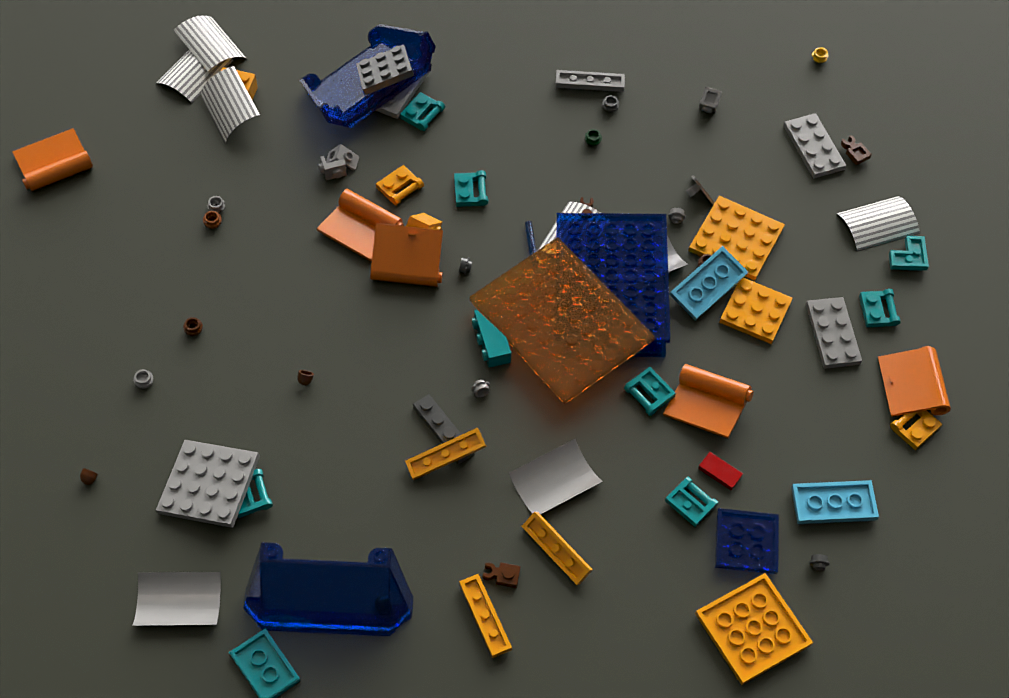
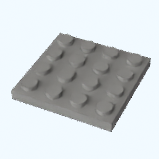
M184 440L156 508L157 513L233 528L254 470L258 464L259 453Z

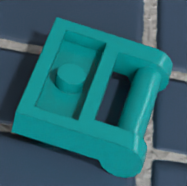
M420 92L400 113V119L425 131L434 117L445 109V104ZM430 108H433L423 120H420Z
M485 171L454 173L456 207L484 206L488 204ZM473 181H478L479 197H474Z
M893 289L860 292L859 298L866 327L897 326L901 323L893 300ZM882 299H886L889 318H885Z
M651 367L644 370L624 386V390L633 395L646 409L645 412L649 416H652L676 395L671 387ZM640 385L655 402L651 404L638 391L636 386Z
M255 469L251 479L255 480L260 501L255 502L249 485L237 516L238 518L260 510L270 509L273 506L272 500L268 498L263 482L264 475L262 469Z
M689 476L665 498V502L694 527L719 504L715 498H710L697 487ZM685 489L690 490L694 495H696L700 500H702L706 504V506H703Z

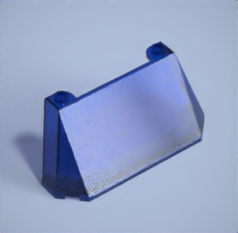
M378 24L369 31L368 41L370 46L321 81L316 74L309 73L301 78L300 82L327 123L352 128L431 71V59L436 46L428 31L423 32ZM404 44L414 76L365 95L356 64L363 59H369L380 52H386L395 46Z
M261 542L245 590L243 609L253 618L261 630L266 628L267 631L391 636L400 625L412 618L414 596L392 548L373 549L368 555V562L283 559V549L279 544Z

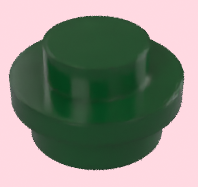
M590 129L585 134L584 140L588 145L596 146L601 143L602 135L598 130Z

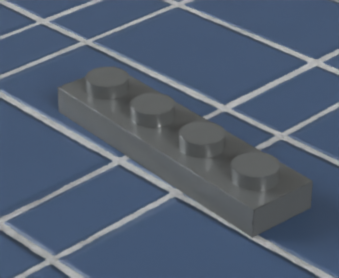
M430 394L413 404V408L442 444L462 435ZM472 453L464 458H461L456 462L459 465L471 456H473L475 453Z

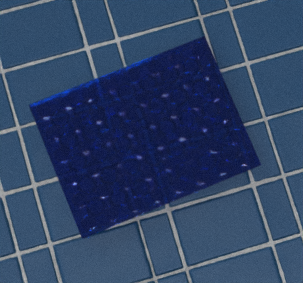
M557 213L555 342L670 343L666 214Z

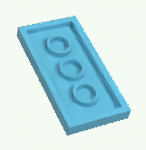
M722 246L676 286L669 295L696 321L748 274V271Z
M872 480L792 484L791 486L797 524L873 521L879 518Z

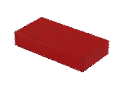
M711 452L708 453L698 467L699 470L731 491L743 475L742 472Z

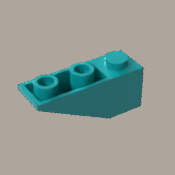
M474 310V318H471L473 329H477L478 332L476 334L478 345H482L483 348L481 350L483 361H487L488 367L511 363L512 353L507 337L478 310Z

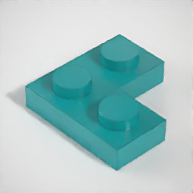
M906 236V251L890 250V269L927 271L929 264L925 236Z

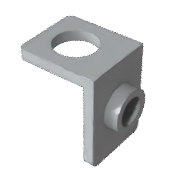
M340 144L329 151L326 163L344 159L346 166L354 171L357 167L359 156Z

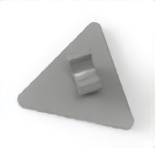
M692 175L691 178L695 181V184L688 188L686 192L691 197L701 189L709 201L714 204V201L699 181Z

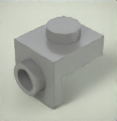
M705 87L699 108H702L701 110L706 113H716L722 91Z
M324 156L320 157L319 171L320 174H324L326 180L341 178L347 175L344 159L326 163Z

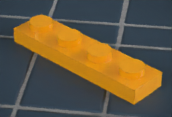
M475 428L405 460L412 479L415 480L487 446L479 428Z
M534 512L521 526L576 585H580L593 570L538 512Z
M479 574L459 581L460 588L491 657L495 658L512 651V646Z

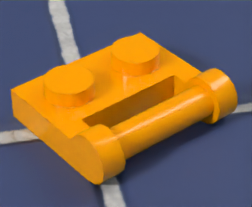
M404 165L376 183V188L395 206L416 189L424 187L423 181L417 178ZM412 183L410 186H408L407 188H405L404 190H402V191L399 192L398 194H395V193H397L398 191H400L402 188H404L405 186H407L408 184Z
M927 410L904 414L901 418L894 420L890 424L891 429L914 450H917L942 426V423ZM918 414L921 418L905 430L903 425Z

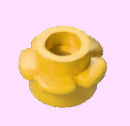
M822 47L816 48L812 52L813 60L817 63L826 62L828 51Z

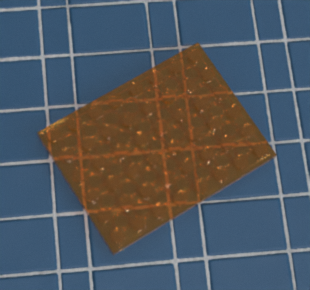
M559 237L470 296L472 304L507 337L508 343L564 404L655 339V336Z

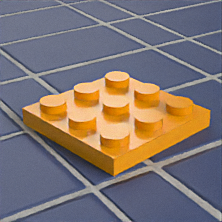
M743 278L737 283L719 323L772 344L793 298Z

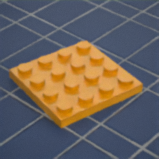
M719 195L689 246L688 251L702 257L705 254L713 255L723 246L748 271L745 277L755 281L785 224Z
M766 573L695 612V615L741 685L813 644V641Z

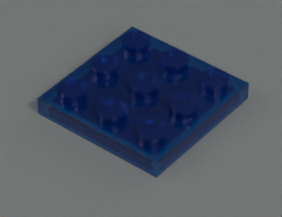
M718 508L715 568L777 574L779 560V514Z

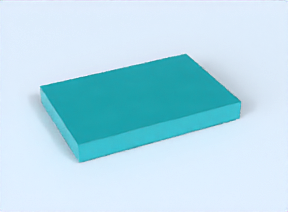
M266 628L229 652L231 658L258 698H276L301 681Z

